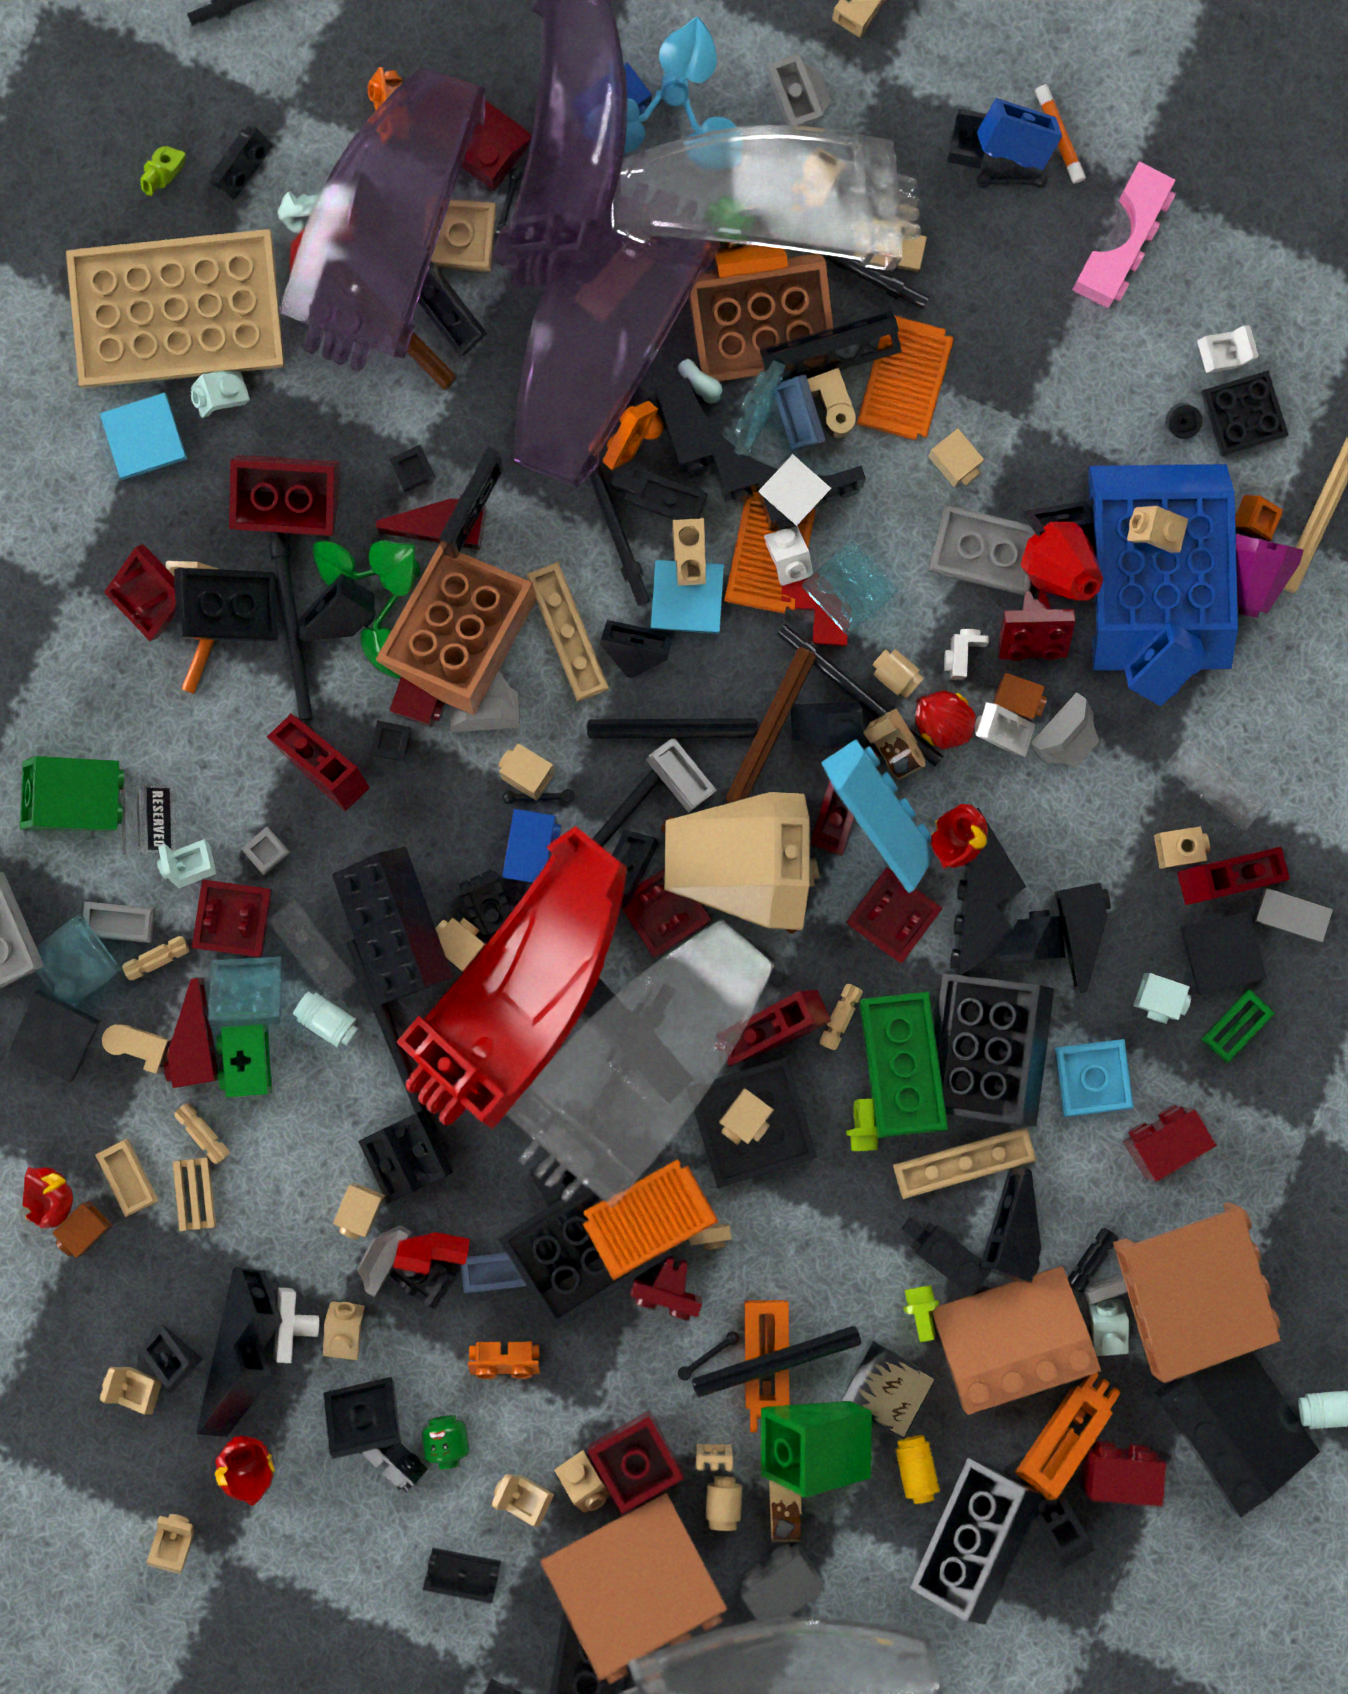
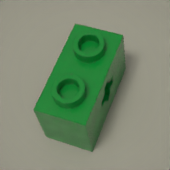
M268 1024L221 1027V1035L216 1037L218 1056L223 1055L224 1069L219 1070L220 1090H225L226 1097L273 1093ZM242 1050H244L245 1057L251 1058V1064L245 1065V1071H243L242 1065L236 1064V1058L242 1057Z

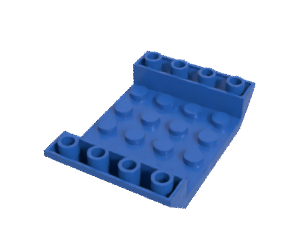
M1227 464L1089 466V501H1093L1094 550L1104 578L1100 592L1095 595L1096 634L1092 636L1093 671H1125L1124 667L1169 621L1202 640L1207 661L1201 670L1232 669L1238 632L1235 493ZM1158 506L1188 518L1181 551L1170 553L1146 542L1133 543L1128 541L1129 523L1136 507Z

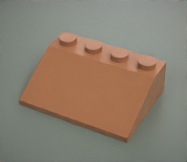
M815 253L787 258L788 267L786 269L721 278L716 269L686 274L701 372L718 381L763 375L765 370L759 349L833 328L826 261L822 254ZM827 354L804 359L803 364L809 367L822 365ZM832 358L830 363L837 362V360ZM791 363L774 368L772 372L792 370L794 364Z
M440 544L376 658L377 662L440 701L475 715L536 602L533 582L461 552L457 558L453 559L443 553Z
M1063 1266L1037 1273L1033 1277L1032 1283L1013 1281L976 1293L972 1297L967 1296L939 1305L931 1311L962 1409L967 1415L1101 1371L1090 1335Z

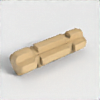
M178 936L168 941V945L162 944L140 955L138 960L132 959L124 963L122 968L126 977L129 980H135L143 976V972L149 973L173 961V957L179 958L187 954L190 950L183 936Z
M852 984L845 985L840 995L842 1000L837 1002L830 1017L831 1022L827 1023L829 1028L827 1031L824 1030L821 1036L820 1044L831 1050L837 1049L842 1039L840 1035L845 1032L856 1009L854 1005L859 1002L863 994L860 988Z
M186 1103L174 1113L175 1118L181 1125L185 1124L187 1126L185 1130L202 1150H207L208 1153L206 1155L214 1164L222 1162L230 1154L228 1148L223 1142L219 1143L217 1141L218 1136L202 1117L198 1118L196 1116L198 1112L191 1104Z

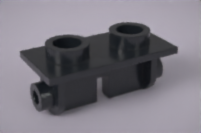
M248 126L245 130L241 129L240 134L228 149L234 157L230 159L223 156L215 169L210 173L212 178L209 182L219 190L222 188L233 200L236 199L241 190L246 186L248 180L273 147L257 127L253 129Z
M401 1443L360 1453L376 1468L385 1461L388 1466L382 1474L398 1490L402 1488L406 1493L415 1486L428 1470L421 1463L419 1457L410 1452Z

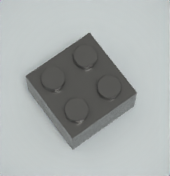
M788 1542L781 1544L771 1553L773 1557L762 1566L759 1562L755 1563L742 1573L744 1579L740 1581L741 1597L765 1632L825 1591L820 1573L798 1542H794L792 1545H789Z

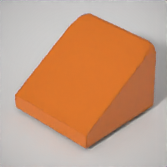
M1244 495L1235 516V528L1271 541L1283 509L1260 495Z

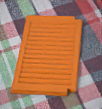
M895 316L902 352L874 360L856 425L916 441L917 434L924 438L928 436L954 338L944 336L946 329ZM890 334L880 337L877 349L892 345Z
M753 492V497L744 502L724 602L785 614L786 606L790 607L791 610H796L795 599L781 594L782 585L779 582L777 569L766 546L764 535L779 531L778 527L769 529L757 492ZM815 508L798 525L807 548H809L816 513ZM781 596L791 598V602L781 601Z
M678 1159L584 1211V1215L589 1221L583 1225L613 1280L719 1222L689 1166L682 1169Z

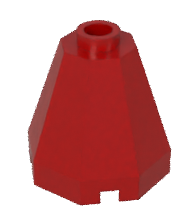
M1075 522L1048 523L1043 527L1046 531L1042 535L1034 534L1028 539L1020 566L1029 576L1031 583L1040 591L1073 600H1090L1100 592L1104 579L1092 544L1082 528Z

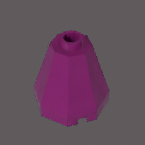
M1236 534L1238 613L1256 618L1259 617L1260 612L1268 613L1298 568L1304 550Z

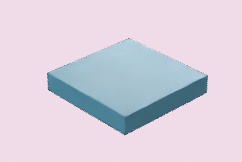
M166 393L99 413L119 477L122 480L187 460Z
M655 560L651 629L719 634L724 564L706 563L705 585L678 586L676 561Z
M1125 1039L1054 1048L1063 1117L1134 1108Z

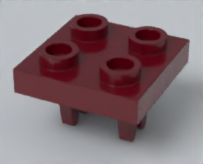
M144 544L135 547L104 593L151 642L159 638L176 614L174 576Z
M1026 591L1023 610L1004 611L998 643L999 659L1022 661L1031 658L1056 660L1068 657L1076 621L1074 609H1051L1044 591L1039 592L1038 599L1036 600L1032 598L1030 591Z
M886 867L845 923L899 964H902L943 908L916 888L908 893L895 873Z
M664 869L638 885L631 902L629 901L626 908L621 907L653 958H657L713 921L703 904L664 890Z
M202 879L192 948L262 958L273 889Z
M672 1255L667 1257L654 1281L639 1276L634 1278L630 1296L636 1298L635 1304L655 1310L656 1306L660 1305L669 1308V1315L689 1321L690 1316L698 1318L702 1307V1297L685 1291L687 1261L685 1259L680 1261L678 1267H674V1257Z

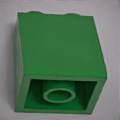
M34 756L22 761L20 830L97 832L117 830V824H121L123 819V806L118 804V790H122L124 786V771L119 769L120 761Z
M851 1401L761 1408V1476L804 1498L871 1479L872 1411Z

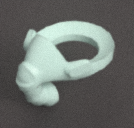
M288 192L283 197L282 203L279 206L278 217L288 229L300 234L305 228L303 221H295L293 217L323 212L335 205L337 202L336 196L333 193L313 196L302 194L297 199L291 192Z

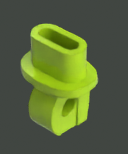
M168 146L157 149L153 153L152 161L149 160L144 165L145 173L140 178L143 192L152 196L158 187L164 188L169 185L184 166L186 154Z
M873 1098L858 1099L854 1101L853 1107L855 1129L846 1130V1135L851 1137V1151L878 1150L877 1131L874 1126Z
M932 1285L904 1290L907 1305L903 1306V1310L907 1314L915 1316L920 1342L934 1340L935 1328L931 1311L940 1303L939 1300H934Z

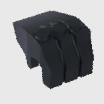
M490 869L482 873V876L477 875L470 878V881L466 880L459 883L460 895L465 902L468 914L474 920L483 936L487 937L496 933L512 912L506 891L497 872Z
M431 1259L429 1272L426 1274L394 1267L390 1272V1277L403 1288L406 1294L415 1297L423 1305L436 1309L441 1302L440 1299H443L447 1293L448 1287H451L456 1280V1273L441 1262Z

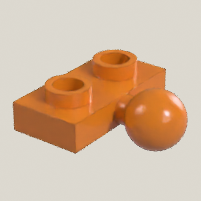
M646 401L636 407L630 406L623 412L619 420L621 425L618 431L609 439L607 443L608 450L602 460L611 470L633 460L643 438L652 440L662 434L664 422L660 415L657 414L658 408L650 401Z

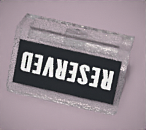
M159 784L123 786L121 790V804L123 806L122 856L159 854L158 846L164 844L172 851L177 850L175 786Z

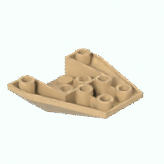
M768 792L666 820L664 890L765 928L802 930L809 890L810 818L804 794Z

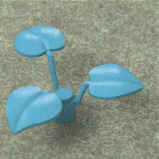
M699 17L693 18L685 26L671 33L662 43L659 50V62L662 69L666 72L662 77V90L656 91L654 99L642 115H639L638 104L633 99L615 98L607 101L595 110L584 127L585 135L604 149L621 154L631 152L638 148L645 138V128L641 122L649 118L660 100L663 99L668 105H683L686 110L690 124L695 132L685 139L684 149L687 157L693 164L704 170L722 172L734 169L741 163L742 138L737 126L725 117H711L705 120L700 127L697 124L690 100L688 99L689 80L695 83L705 82L715 71L717 63V53L713 38Z

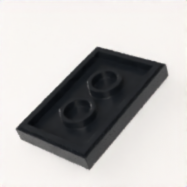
M489 446L439 537L443 553L453 559L458 557L503 472L499 451Z
M180 567L174 569L177 639L278 640L274 572Z

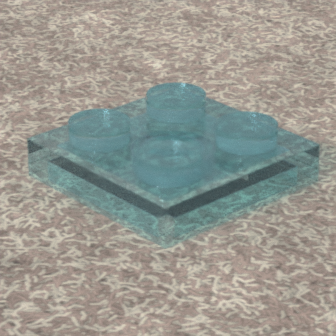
M773 360L767 372L760 371L753 387L754 391H748L742 405V410L746 411L745 417L741 416L734 432V436L739 437L735 452L745 456L749 455L770 418L786 365Z
M853 540L811 575L801 586L847 636L854 632L899 591Z
M82 914L75 915L36 946L45 966L37 970L36 973L55 998L72 1007L76 1006L122 970Z
M281 957L211 960L208 1017L210 1027L281 1024L283 970Z

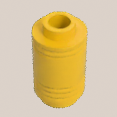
M924 1435L897 1440L898 1447L895 1448L898 1457L897 1461L903 1488L905 1489V1498H913L914 1504L933 1501L934 1494L938 1493L940 1489L937 1483L938 1479L929 1441H925Z

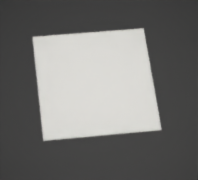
M792 454L758 492L797 526L827 494L831 487Z

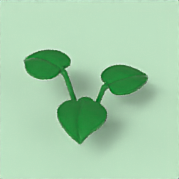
M378 541L369 549V561L372 569L356 572L354 571L355 560L345 548L333 542H316L313 545L314 560L319 574L328 586L341 573L353 581L354 579L359 580L377 574L383 587L393 593L374 621L373 628H364L361 631L360 639L364 654L371 664L382 673L400 679V675L377 662L376 658L392 631L388 628H381L382 621L398 598L405 596L411 591L414 580L420 576V566L415 559V544Z

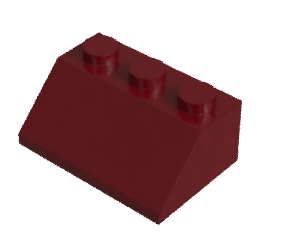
M454 77L432 90L410 118L415 134L494 192L535 139L534 135Z
M237 455L230 460L229 529L333 536L340 495V461Z

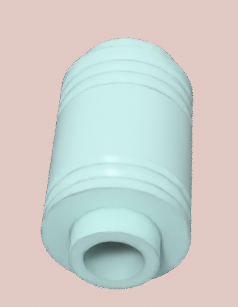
M308 991L293 1012V1015L297 1017V1022L305 1025L306 1028L336 1048L342 1043L348 1046L358 1032V1028L354 1026L357 1021L356 1018H353V1016L326 998H323L317 992L312 994Z
M1348 1391L1305 1394L1304 1398H1299V1413L1302 1426H1309L1310 1429L1347 1427Z

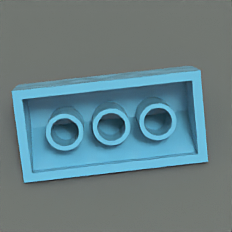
M856 739L821 763L838 795L907 892L910 893L915 890L935 857L929 844L931 842V834L923 823L918 826L915 824L912 818L917 814L908 800L903 798L899 801L894 793L899 788L889 773L886 772L881 775L876 768L881 762L871 747L863 749Z

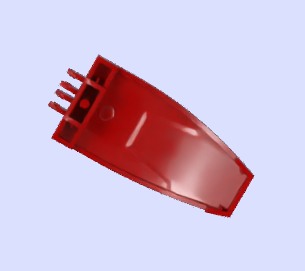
M576 826L546 847L552 853V856L504 923L424 1019L418 1016L396 1042L419 1064L411 1074V1077H408L405 1088L410 1093L420 1091L418 1100L423 1105H427L431 1113H438L442 1109L439 1120L444 1125H451L468 1109L482 1123L493 1130L560 1049L578 1021L596 986L615 931L627 868Z

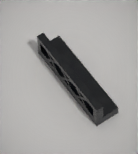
M891 311L759 349L770 391L773 390L772 385L806 374L807 379L837 368L840 371L901 353L902 350L897 333L899 329L895 316ZM890 334L891 346L877 349L868 344L872 339ZM855 344L860 345L854 357L845 359L836 354L838 349ZM865 348H867L868 350L871 351V352H867V353L862 354V353L864 352ZM827 354L820 367L811 368L803 364L804 359ZM832 358L838 360L837 362L830 363ZM791 363L794 364L788 376L774 380L772 369ZM799 368H802L803 370H805V371H803V372L797 373V371H798Z

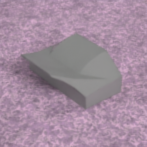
M800 53L767 64V72L773 92L790 131L823 119V113L832 104L820 70L804 64Z
M501 671L497 672L475 715L450 705L451 732L520 728L519 694L510 688Z
M1076 692L1031 742L1039 757L1047 764L1060 763L1077 767L1099 743L1094 726V713L1087 699Z
M397 1226L379 1234L378 1237L372 1240L357 1268V1272L363 1280L365 1292L374 1297L380 1292L393 1268L398 1241L408 1239L412 1233L410 1230Z

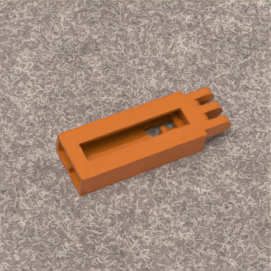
M744 1300L745 1361L789 1347L788 1300ZM789 1369L775 1373V1394L772 1395L771 1380H762V1395H759V1378L745 1383V1409H750V1433H757V1419H761V1408L789 1405Z
M1098 1373L1086 1376L1080 1386H1075L1068 1391L1014 1472L1034 1489L1044 1493L1043 1496L1048 1500L1057 1499L1113 1414L1110 1409L1121 1391L1114 1387L1107 1396H1104L1103 1394L1110 1383L1103 1378L1094 1388L1092 1385L1096 1381ZM1087 1413L1091 1416V1419L1078 1436L1073 1432L1074 1429L1068 1428L1072 1420L1078 1425L1082 1424L1083 1418Z

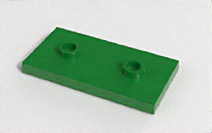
M929 992L860 999L859 1005L877 1138L948 1130Z

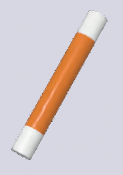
M1042 85L1035 89V93L1043 112L1057 119L1062 133L1058 148L1073 184H1076L1086 179V176L1048 85Z

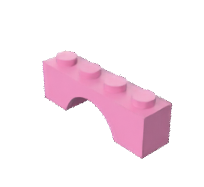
M1140 161L1138 162L1119 199V203L1124 207L1130 219L1131 231L1129 240L1121 247L1111 251H1092L1072 289L1073 291L1106 308L1110 307L1114 299L1119 302L1121 301L1130 284L1124 281L1129 269L1136 272L1145 255L1144 252L1140 251L1144 240L1151 242L1161 224L1155 221L1160 210L1167 212L1176 193L1170 191L1176 181L1175 179Z

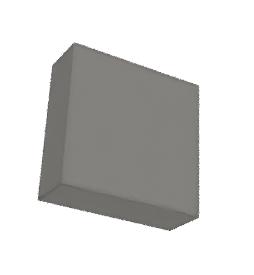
M268 826L241 848L263 875H266L291 853Z

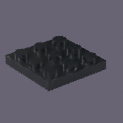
M787 1057L687 1087L717 1188L818 1158ZM745 1088L771 1107L773 1111L765 1120L770 1126L758 1142L752 1138L747 1144L741 1139L737 1145L721 1133L725 1126L719 1121Z

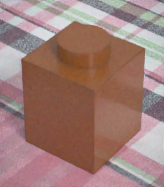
M1005 673L1001 677L992 704H997L1031 722L1035 715L1040 717L1044 710L1047 697L1042 696L1045 686Z
M90 1201L81 1203L52 1234L58 1239L55 1243L67 1256L73 1254L78 1258L84 1255L113 1224Z

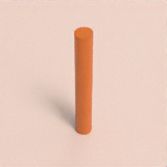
M200 639L182 685V690L192 694L195 693L215 640Z

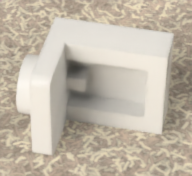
M1249 325L1242 326L1233 332L1204 336L1197 340L1206 373L1236 369L1258 358L1256 343Z
M798 526L764 535L766 546L776 566L781 585H787L813 575L810 553Z
M962 629L960 634H955L952 637L951 650H945L944 671H950V680H964L967 677L968 646L986 647L989 643V636L981 635V630Z

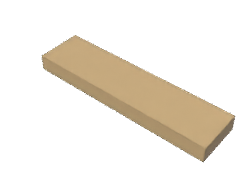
M559 562L526 574L528 580L533 582L535 598L577 702L609 690Z
M1023 1127L893 1164L902 1199L1037 1160L1028 1129Z

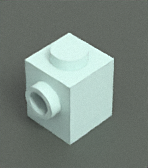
M1144 973L1133 1006L1149 1011L1147 1018L1167 1024L1168 1019L1179 1020L1180 1014L1185 1015L1190 1006L1191 996L1187 995L1189 986L1152 973Z

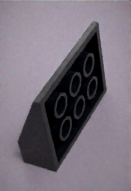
M943 973L935 1039L946 1114L1037 1127L1055 988Z
M618 1163L498 1238L553 1329L564 1324L675 1252L672 1247L615 1280L611 1277L583 1224L589 1221L584 1215L585 1210L632 1185Z
M1252 1351L1171 1380L1154 1392L1231 1509L1240 1517H1243L1272 1497L1320 1452Z

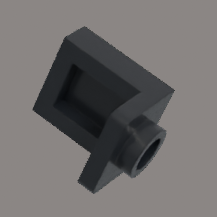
M965 109L958 110L947 162L981 169L984 151L982 150L977 131L986 116L985 113Z

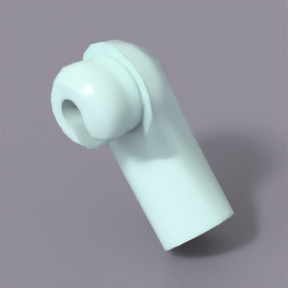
M691 359L682 361L678 366V371L683 378L688 377L694 392L702 396L703 400L707 403L713 404L718 402L722 393V386L719 381L701 372Z

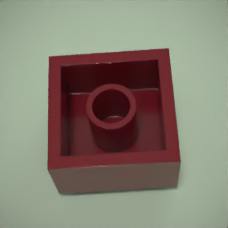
M1176 1104L1158 1113L1157 1115L1160 1120L1147 1125L1144 1122L1129 1130L1127 1133L1130 1137L1123 1141L1143 1177L1155 1182L1217 1146L1196 1109L1183 1106L1177 1107Z
M650 1410L588 1445L587 1452L622 1514L684 1479V1471Z
M1094 1441V1446L1090 1447L1083 1458L1081 1488L1091 1500L1163 1507L1166 1462L1157 1455V1452L1150 1451L1151 1447L1147 1445L1129 1444V1449L1116 1448L1113 1442Z

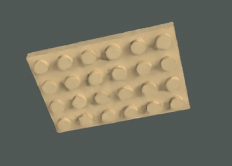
M270 229L66 250L78 382L81 388L196 377L218 371L244 372L285 367L273 237Z

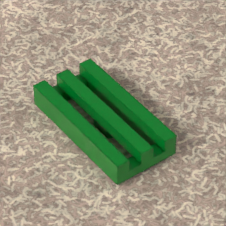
M1247 989L1200 1040L1207 1044L1221 1060L1229 1063L1275 1013L1250 989ZM1249 1000H1251L1253 1004L1248 1008V1010L1231 1026V1028L1217 1042H1215L1213 1038L1243 1008V1006ZM1260 1009L1263 1014L1225 1052L1222 1047Z

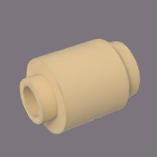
M885 649L872 664L877 669L873 675L897 696L901 694L906 699L924 679L918 673L920 669L897 649H894L891 653Z
M717 1476L714 1477V1482L707 1484L706 1519L709 1520L710 1529L720 1531L736 1530L737 1522L741 1520L742 1485L736 1484L733 1477Z

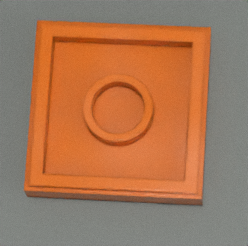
M779 240L737 246L736 248L712 250L713 261L721 278L786 269L788 267L787 254Z

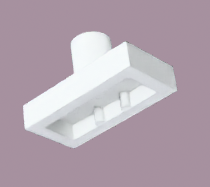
M986 702L983 715H979L976 718L974 731L976 736L1014 755L1026 757L1036 724L997 704Z
M278 1288L277 1306L283 1322L275 1331L273 1358L277 1363H291L293 1336L317 1337L319 1332L318 1315H294L296 1292L292 1288Z

